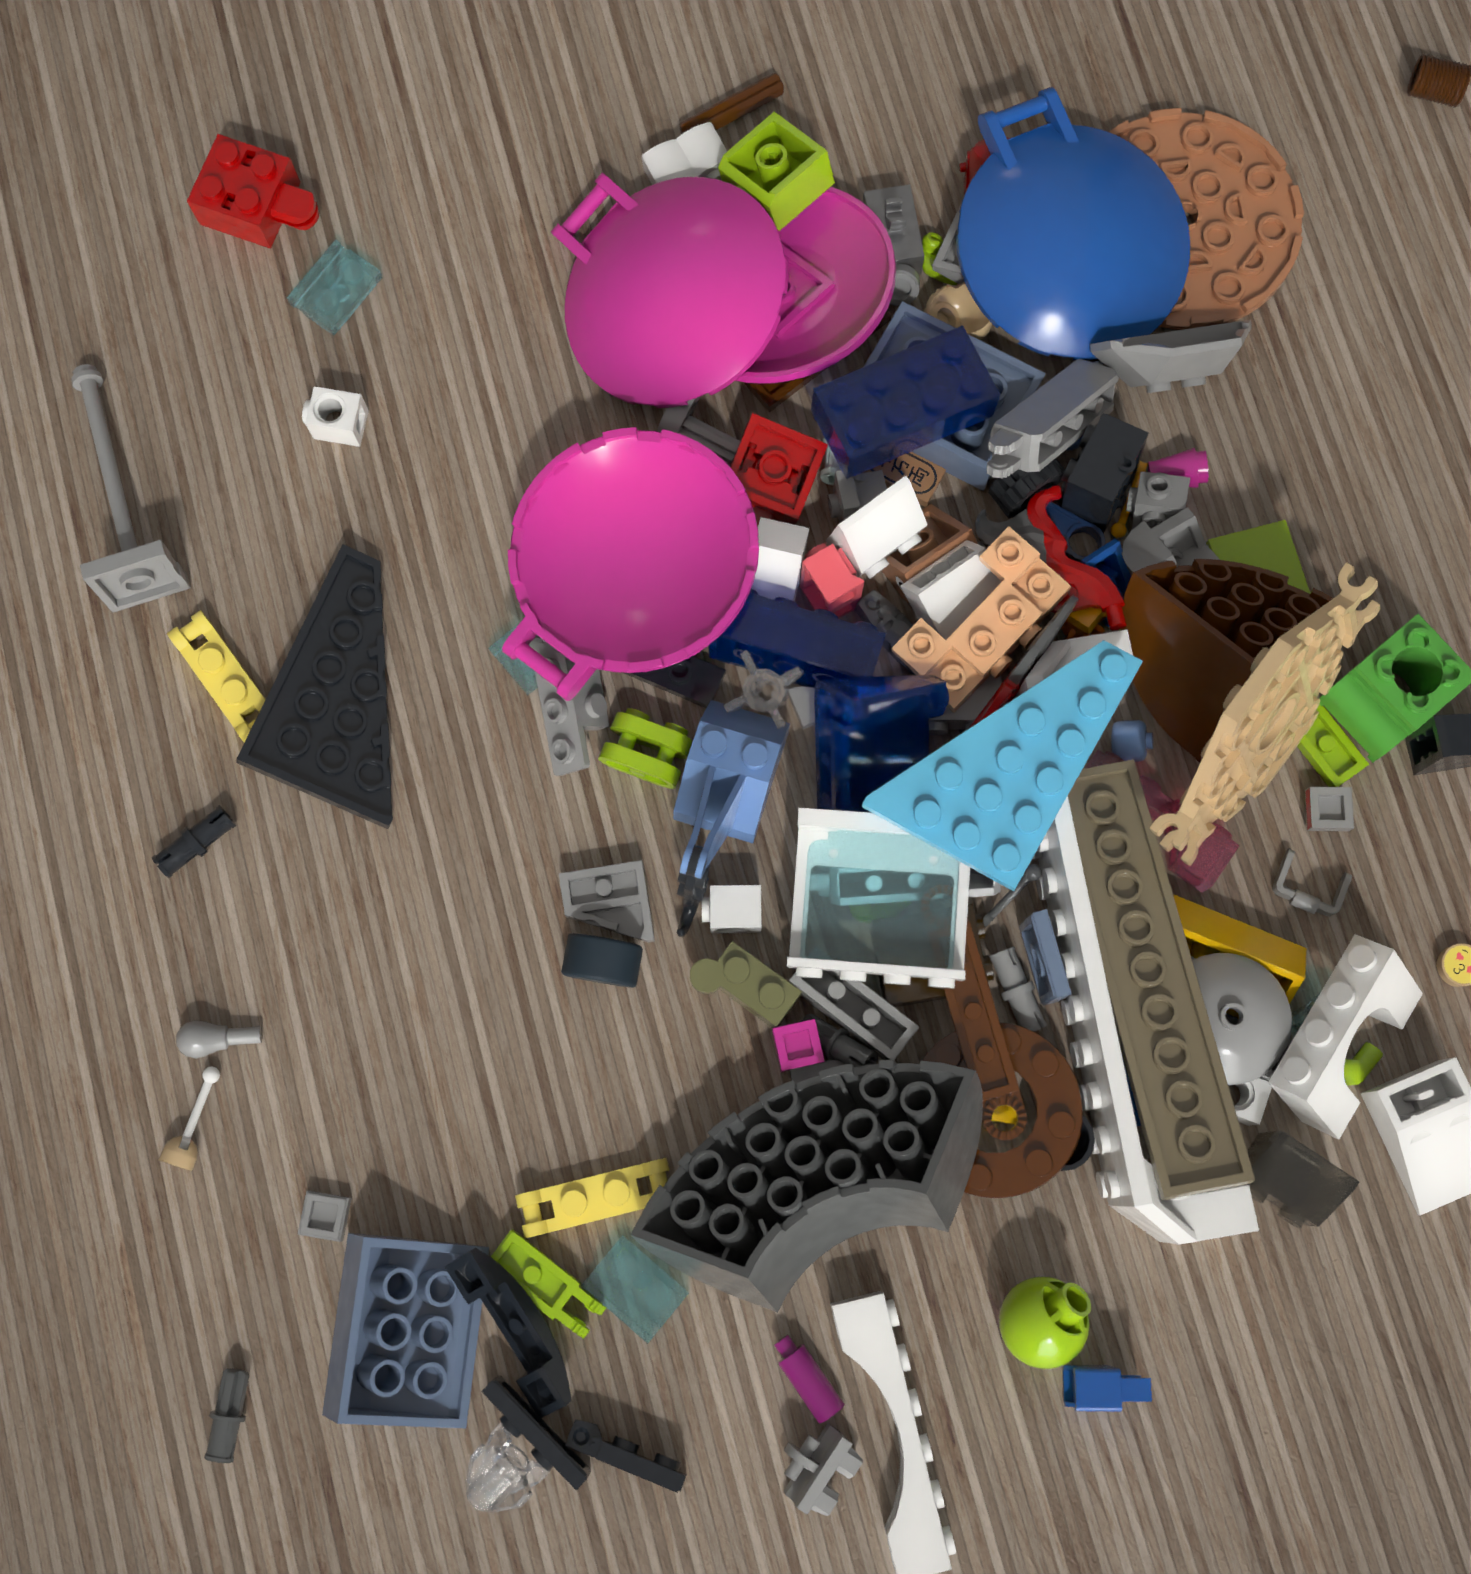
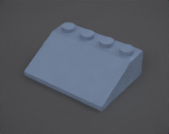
M902 301L846 396L842 419L873 435L876 433L946 469L947 473L984 491L992 477L987 474L986 470L987 462L992 458V452L988 450V442L994 423L1037 391L1046 373Z
M348 1233L322 1412L323 1416L337 1424L439 1428L467 1427L482 1300L479 1298L468 1305L445 1269V1266L475 1247L488 1255L489 1247Z

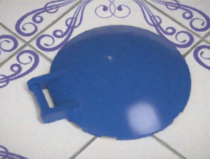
M1053 87L1041 90L1037 97L994 113L990 110L978 116V126L991 155L978 169L964 194L959 209L960 216L956 246L958 261L965 284L982 313L997 329L1001 327L1008 334L1019 340V345L1045 356L1053 354L1073 357V360L1098 359L1091 353L1090 344L1150 335L1161 325L1177 303L1185 285L1190 262V234L1186 214L1176 190L1165 173L1148 155L1129 141L1101 129L1072 125L1059 95ZM1043 113L1047 122L1046 125L1007 140L1002 128Z

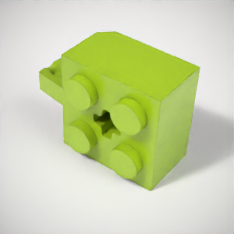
M775 111L723 154L718 166L722 181L730 183L751 195L767 211L779 231L835 184L827 150Z

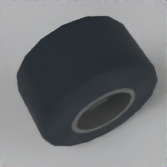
M571 933L567 938L561 972L564 976L634 988L638 981L643 948L638 944Z

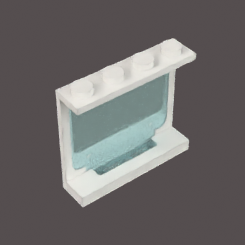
M799 808L792 924L787 967L796 968V976L806 978H822L823 970L840 972V980L866 982L867 974L884 975V983L910 985L911 977L928 978V987L955 988V980L964 981L966 973L964 961L970 867L874 813Z

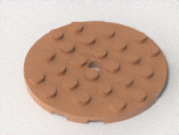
M1181 108L1151 111L1147 117L1130 123L1127 120L1110 130L1109 133L1115 134L1141 149L1161 168L1176 190L1184 211L1190 213L1194 218V223L1188 225L1190 234V262L1185 285L1172 311L1158 327L1185 330L1231 323L1249 315L1269 300L1280 288L1291 271L1299 254L1303 239L1301 237L1302 217L1304 216L1302 197L1298 185L1294 186L1286 171L1287 163L1279 152L1264 137L1250 127L1225 115L1206 110L1204 115L1181 112Z

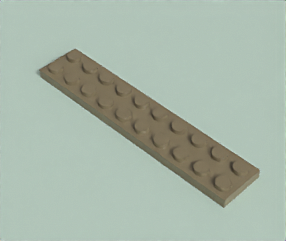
M1133 759L1082 769L1068 794L1119 1044L1161 1201L1252 1183L1255 1181L1254 1173L1157 837L1150 830V826L1153 823L1135 761Z

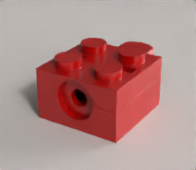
M217 134L187 199V203L200 225L270 249L282 224L306 231L313 227L319 218V208L314 195L308 190L299 188L301 182L289 157L221 134Z
M752 413L730 468L745 488L756 516L757 526L761 517L795 525L800 518L828 444ZM799 483H800V484H802V485H801V488H800L799 492H797L796 490H797V487H798V485H799Z

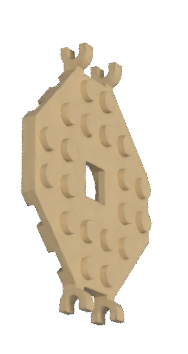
M1346 562L1338 575L1340 594L1280 636L1271 649L1265 647L1258 653L1250 668L1253 672L1243 686L1236 685L1227 695L1223 703L1225 711L1222 713L1213 736L1201 752L1202 760L1191 784L1180 799L1181 807L1177 814L1159 816L1150 826V830L1159 837L1169 826L1178 828V830L1169 832L1159 843L1163 849L1169 852L1174 846L1179 851H1182L1187 844V850L1183 853L1181 859L1184 863L1191 866L1198 855L1199 846L1216 828L1212 823L1218 818L1227 822L1242 810L1246 803L1242 798L1247 794L1256 798L1264 792L1298 746L1300 740L1313 726L1319 714L1317 708L1320 704V699L1317 697L1319 693L1323 695L1329 693L1342 667L1339 664L1343 657L1342 645L1350 648L1363 625L1370 622L1380 611V604L1374 600L1365 609L1356 610L1360 602L1367 599L1378 587L1377 579L1369 576L1361 586H1351L1348 582L1355 574L1354 566Z

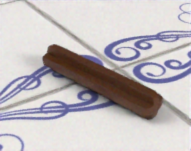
M772 73L680 123L681 135L693 127L711 122L715 130H718L776 99L784 93L782 80L778 74Z

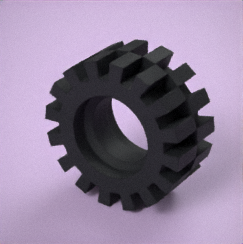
M1056 458L1038 472H1025L1018 469L1013 474H1010V476H1007V478H997L989 488L988 493L1010 519L1027 509L1030 499L1036 493L1053 486H1058L1057 484L1062 482L1061 479L1065 469Z

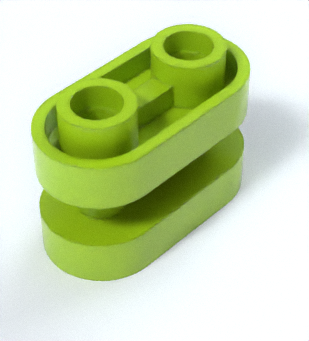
M627 708L625 713L617 712L610 729L620 736L617 744L605 742L598 760L623 773L661 787L675 789L681 771L671 764L674 757L681 759L688 757L693 742L687 737L689 731L674 723L666 722L664 726L649 721L650 717L647 714L633 708ZM635 743L659 751L657 757L653 758L634 751Z

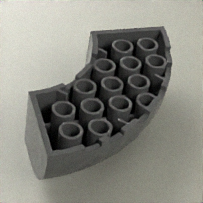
M879 1060V1064L854 1067L853 1064L836 1066L819 1071V1076L811 1077L798 1083L792 1080L775 1087L759 1096L760 1101L747 1107L738 1115L733 1112L707 1132L709 1137L691 1154L685 1153L678 1161L680 1167L669 1178L664 1187L659 1185L630 1235L650 1253L679 1271L720 1291L778 1313L785 1297L804 1271L828 1250L851 1237L867 1231L892 1226H921L949 1232L969 1180L980 1137L983 1094L977 1072L938 1062L920 1061V1064H896L894 1060ZM810 1133L813 1134V1136L815 1137L816 1141H815L813 1138L809 1137V1136H810Z

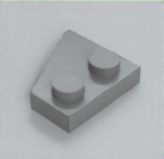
M642 860L559 873L564 913L567 918L648 943L655 942Z

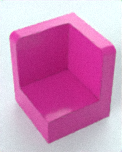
M815 1019L772 1028L780 1072L824 1063Z

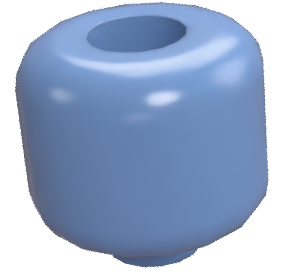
M1140 720L1115 722L1111 732L1113 758L1118 762L1133 759L1135 762L1143 761L1147 756V749H1153V732L1147 733L1146 724Z

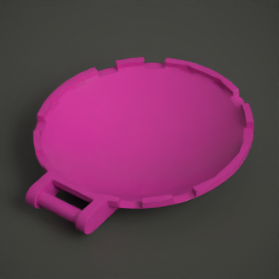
M602 172L594 181L597 185L562 225L557 224L551 230V233L577 257L569 276L565 296L566 331L576 360L592 381L604 391L619 400L633 405L637 403L654 405L656 408H673L688 405L689 400L707 393L711 396L738 379L757 360L771 340L781 317L778 313L782 304L783 294L787 293L789 275L788 261L785 259L781 242L782 237L776 224L767 211L751 195L730 183L707 177L674 178L653 184L629 196ZM609 195L616 201V204L580 244L573 236Z
M636 427L602 432L603 436L581 445L576 443L557 455L540 471L525 491L512 521L514 528L510 549H508L510 581L525 617L503 644L502 652L511 659H520L557 688V694L566 701H570L577 695L596 669L621 673L648 672L680 663L694 656L715 641L729 627L742 609L752 588L758 566L759 532L756 516L745 488L734 471L723 459L698 441L663 429L661 432L637 430ZM536 635L575 664L568 674L564 673L529 646Z

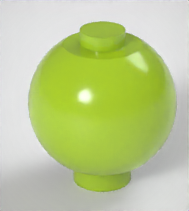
M1032 1277L1018 1283L1006 1295L999 1313L1000 1333L1006 1347L1018 1360L1031 1367L1053 1369L1069 1363L1081 1352L1088 1338V1314L1091 1311L1090 1299L1079 1285L1071 1282L1065 1283L1052 1277Z

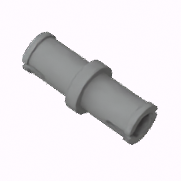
M1013 946L991 955V961L1004 989L1001 996L1004 1001H1009L1018 1025L1033 1032L1048 1026L1032 993L1035 986L1032 981H1027L1015 953V947Z

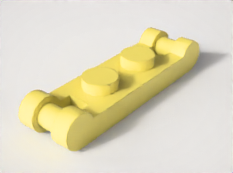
M199 610L191 616V622L181 629L176 626L167 635L225 714L239 737L245 742L255 720L248 724L244 718L255 710L260 712L266 698L202 610ZM203 634L208 642L195 650L190 642Z
M667 1158L515 1195L517 1207L522 1208L526 1224L522 1226L524 1239L644 1209L659 1185L664 1187L668 1181L666 1171L670 1169ZM649 1176L653 1193L641 1196L637 1179ZM552 1201L555 1218L543 1220L539 1203Z

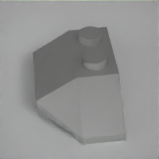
M1251 320L1090 344V350L1103 364L1114 369L1117 376L1129 387L1146 386L1147 393L1171 390V382L1181 380L1182 388L1206 384L1205 376L1221 374L1239 351L1252 328Z

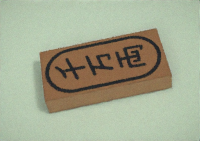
M876 433L856 466V472L858 473L883 470L887 488L906 476L912 484L919 504L924 507L928 506L946 472V469Z

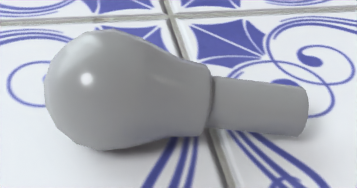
M198 1020L185 1023L176 1035V1045L180 1053L195 1059L207 1056L218 1050L227 1049L229 1045L262 1043L261 1026L228 1028L226 1025H216Z

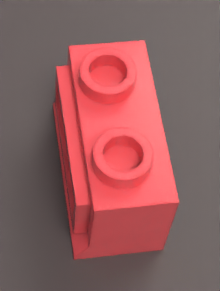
M825 543L812 548L805 554V560L802 561L800 588L823 625L827 626L855 610L858 601L861 600L864 580L856 576V570L842 548L837 550L834 544L827 546Z

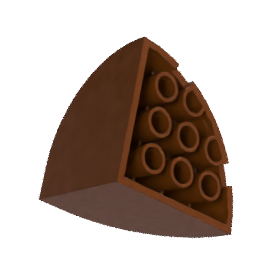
M1194 559L1192 565H1179L1178 567H1176L1177 565L1172 560L1139 569L1133 572L1123 600L1125 606L1122 609L1126 627L1121 629H1128L1133 656L1143 661L1132 680L1134 686L1156 722L1174 741L1200 763L1202 760L1201 752L1213 736L1222 713L1225 711L1223 703L1227 695L1236 685L1243 686L1253 672L1250 668L1258 653L1265 647L1271 649L1280 636L1332 600L1331 596L1315 588L1309 594L1288 584L1289 577L1248 564L1225 560Z

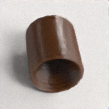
M1424 53L1420 55L1414 66L1407 94L1412 96V98L1418 97V99L1422 98V100L1426 99V101L1429 100L1430 102L1433 101L1434 103L1437 102V104L1441 103V105L1445 104V106L1448 105L1455 108L1459 106L1467 91L1471 79V64L1453 62L1452 60L1449 61V59L1445 60V58L1441 59V57L1425 55Z

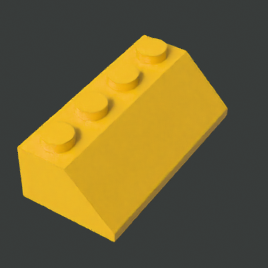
M1173 894L1192 957L1199 958L1208 954L1231 953L1252 959L1265 967L1278 980L1290 1004L1305 979L1307 948ZM1229 1008L1226 1011L1227 1014L1239 1018L1238 1013L1234 1009Z

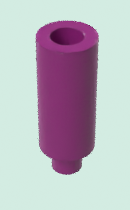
M788 1334L774 1344L782 1356L778 1365L819 1424L831 1418L845 1406L804 1344L797 1347Z

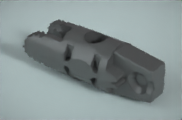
M872 590L858 601L855 611L878 642L915 678L916 674L892 652V647L911 629L913 624L896 606L876 590Z

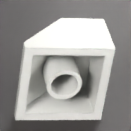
M906 476L901 478L838 524L827 538L826 542L829 545L834 544L837 550L842 548L856 570L857 577L866 573L869 579H871L889 565L886 557L898 549L903 555L922 541L918 534L928 524L909 479Z

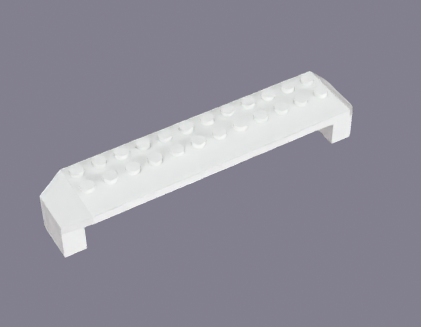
M1128 629L1052 642L1025 678L1015 698L1103 640L1133 655ZM1067 796L1032 859L1038 858L1039 867L1041 868V877L1036 880L1037 891L1040 900L1047 901L1049 918L1072 993L1066 997V1000L1061 1001V1008L1065 1024L1067 1026L1072 1025L1075 1042L1070 1043V1053L1074 1067L1081 1068L1084 1085H1079L1083 1110L1090 1112L1095 1138L1092 1154H1098L1101 1171L1096 1172L1099 1194L1101 1198H1107L1108 1206L1159 1242L1180 1245L1259 1231L1249 1185H1239L1161 1201L1153 1167L1142 1155Z

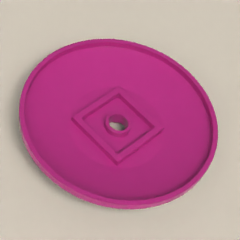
M830 187L779 231L782 237L781 242L785 259L788 261L789 291L783 295L778 313L781 318L771 340L757 360L735 381L777 383L795 380L822 371L836 364L857 349L881 322L894 292L896 281L895 255L886 228L877 215L863 202L846 192Z

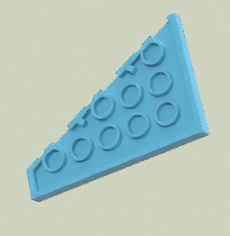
M1103 640L866 796L862 807L1014 891L1143 661Z

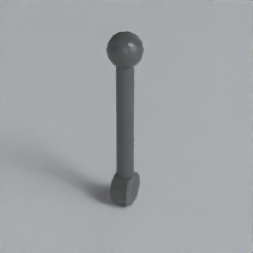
M1028 865L1025 875L1021 878L1015 890H1010L983 918L985 928L1031 880L1035 881L1041 877L1042 872L1038 865Z

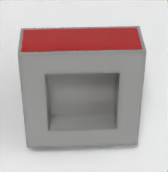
M1309 787L1305 790L1307 831H1350L1354 829L1352 787Z

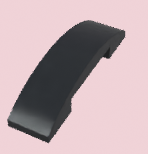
M476 1247L445 1266V1269L468 1305L481 1298L526 1370V1373L518 1378L516 1382L538 1418L541 1419L568 1405L572 1401L570 1385L557 1343L541 1312L516 1279L498 1262Z

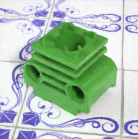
M1417 614L1333 685L1328 694L1322 695L1319 698L1320 705H1324L1369 754L1367 757L1373 763L1393 749L1404 738L1418 730L1471 683V668ZM1392 673H1396L1406 681L1410 692L1405 693L1397 686L1394 681L1395 675H1392Z

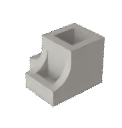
M850 468L835 471L833 493L827 495L831 518L838 517L840 524L884 492L887 488L883 470L857 473Z

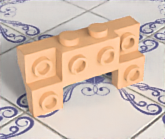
M1010 526L980 555L979 559L1001 583L950 637L945 640L928 623L920 618L892 647V652L953 713L959 709L990 675L998 678L1013 661L1009 655L1020 644L1026 648L1042 631V628L1038 625L1067 596L1071 589V585L1040 559V553Z

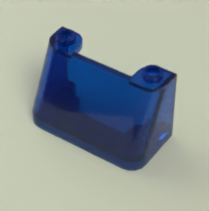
M935 675L834 677L819 680L814 690L817 809L872 813L862 807L866 796L929 755V718L943 715L945 707L949 703L946 681Z

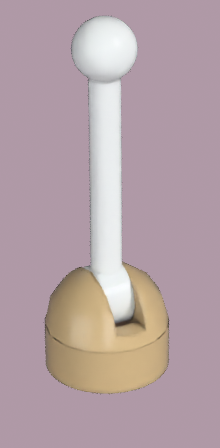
M213 1066L207 1067L203 1071L204 1083L183 1135L173 1137L166 1143L159 1161L189 1171L193 1170L197 1160L198 1149L191 1137L211 1086L220 1078L219 1070Z

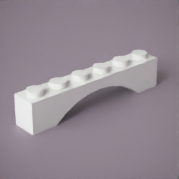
M878 1291L830 1303L842 1351L861 1365L875 1381L888 1403L897 1429L900 1450L899 1483L893 1508L884 1527L895 1574H936L952 1570L949 1555L956 1554V1548L950 1526L941 1527L937 1509L945 1507L938 1479L930 1481L926 1463L933 1461V1456L927 1434H918L914 1417L922 1416L916 1389H907L903 1372L909 1371L911 1368L905 1344L896 1345L892 1327L899 1326L900 1323L894 1300H885L884 1293Z

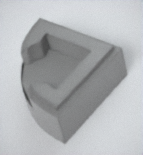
M804 686L787 689V694L802 729L841 715V710L837 703L828 694L819 689Z

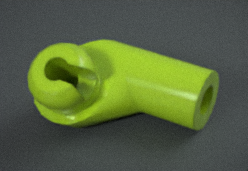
M1365 1042L1353 1059H1345L1344 1079L1347 1086L1362 1083L1383 1057V1053L1376 1046Z

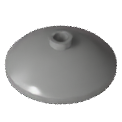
M1215 953L1192 960L1228 1085L1251 1082L1263 1076L1278 1063L1290 1040L1292 1015L1288 998L1282 986L1265 967L1241 955ZM1229 1008L1234 1009L1239 1015L1236 1025H1232L1226 1020L1225 1014Z

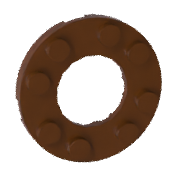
M1000 1022L1013 1069L1029 1083L1036 1097L1037 1119L1032 1133L1021 1145L1007 1152L987 1153L977 1149L964 1192L986 1198L1019 1196L1032 1192L1048 1183L1063 1169L1071 1158L1079 1141L1083 1124V1103L1076 1076L1066 1059L1050 1042L1037 1033L1018 1025ZM956 1031L935 1044L922 1061L945 1063L966 1068Z

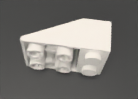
M1456 1057L1435 1061L1360 1093L1418 1215L1425 1214L1471 1194V1087Z

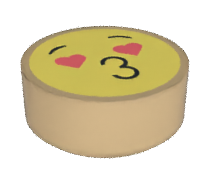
M1464 943L1455 944L1445 948L1439 954L1437 971L1447 984L1454 987L1471 985V945Z

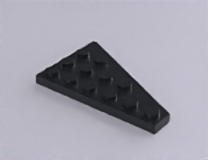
M342 544L243 744L236 763L389 829L393 815L386 702L387 686L385 681V645L382 619L381 563L375 558Z

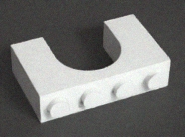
M1356 934L1353 936L1268 1082L1301 1122L1336 1139H1340L1360 1104L1346 1085L1344 1079L1345 1058L1355 1032L1367 1016L1403 1029L1423 994L1394 949Z

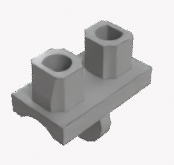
M827 1423L818 1439L808 1435L801 1448L790 1442L784 1448V1452L793 1460L784 1472L791 1480L783 1492L795 1503V1507L805 1514L813 1510L826 1516L830 1515L838 1502L839 1494L827 1483L835 1471L850 1479L855 1476L863 1463V1459L851 1447L853 1444L829 1423Z

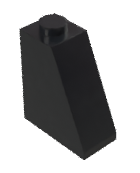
M1471 713L1433 716L1418 730L1405 738L1413 775L1471 767Z

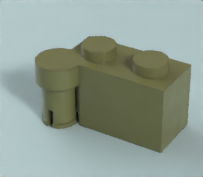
M733 941L718 961L704 958L698 960L690 970V981L696 991L702 994H712L721 988L723 993L771 1028L780 1026L802 993V991Z

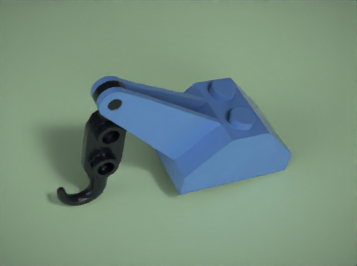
M713 700L710 701L701 717L686 760L673 813V820L694 826L678 876L680 884L677 895L684 897L683 909L677 929L679 937H684L687 934L699 902H702L709 882L710 862L727 836L754 843L789 733L790 723ZM700 828L710 830L704 847L696 845Z

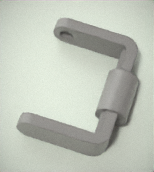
M1288 848L1274 880L1273 892L1277 896L1289 900L1290 905L1312 914L1318 912L1325 916H1332L1338 913L1343 904L1352 875L1346 872L1343 874L1331 905L1321 902L1319 898L1298 889H1290L1283 886L1295 854L1294 850Z

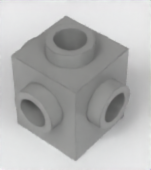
M1141 472L1138 488L1130 487L1126 511L1134 512L1132 529L1143 521L1152 529L1186 508L1190 477Z

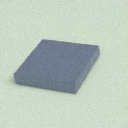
M1045 909L1034 912L1020 924L1019 930L1040 1003L1045 1006L1059 1002L1072 993L1048 911Z

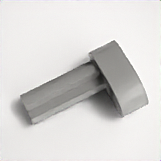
M700 397L689 400L688 405L666 409L658 426V432H661L663 429L687 436L711 449L720 458L732 463L740 441L692 417Z

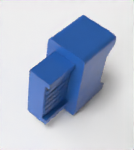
M1063 1365L1064 1406L1074 1407L1075 1411L1122 1412V1402H1152L1151 1378H1141V1375H1121L1119 1368L1109 1365Z

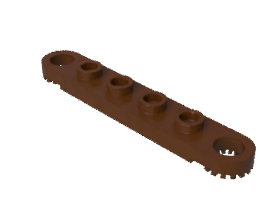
M936 885L924 893L920 902V912L937 968L947 969L949 964L951 916L946 919L936 918L930 912L929 904L930 900L939 894L947 895L953 900V887ZM967 915L964 970H966L965 980H955V988H943L966 1068L975 1070L981 1082L983 1126L996 1139L1012 1140L1025 1130L1027 1114ZM1000 1105L1011 1106L1017 1114L1015 1126L1008 1131L998 1130L992 1123V1113Z

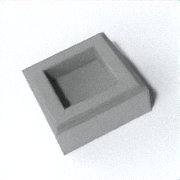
M306 1191L297 1235L343 1242L352 1198L316 1191Z

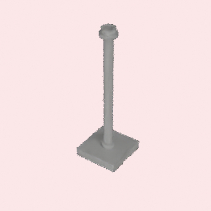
M85 364L76 367L73 370L71 381L74 389L82 391L121 548L119 553L81 564L80 569L83 580L112 613L190 589L187 573L173 559L171 552L162 540L137 546L98 388L103 384L102 374L93 365Z

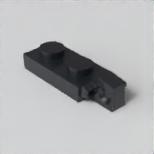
M576 1419L565 1446L676 1493L678 1491L681 1492L687 1475L679 1471L681 1462L660 1453H656L653 1461L637 1454L640 1445L616 1435L613 1443L607 1442L602 1437L598 1424Z

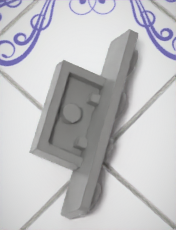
M537 635L530 643V647L566 674L575 665ZM596 669L577 695L570 701H566L556 692L557 688L535 672L554 775L563 776L589 768L590 760L584 730L597 731L610 727L607 716V703L603 694L599 669Z

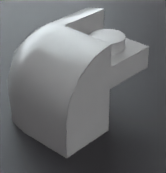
M1188 507L1152 529L1145 521L1141 522L1131 530L1124 540L1122 556L1131 576L1133 572L1165 561L1173 560L1177 565L1176 567H1178L1179 565H1192L1194 559L1220 560L1206 545L1197 519Z

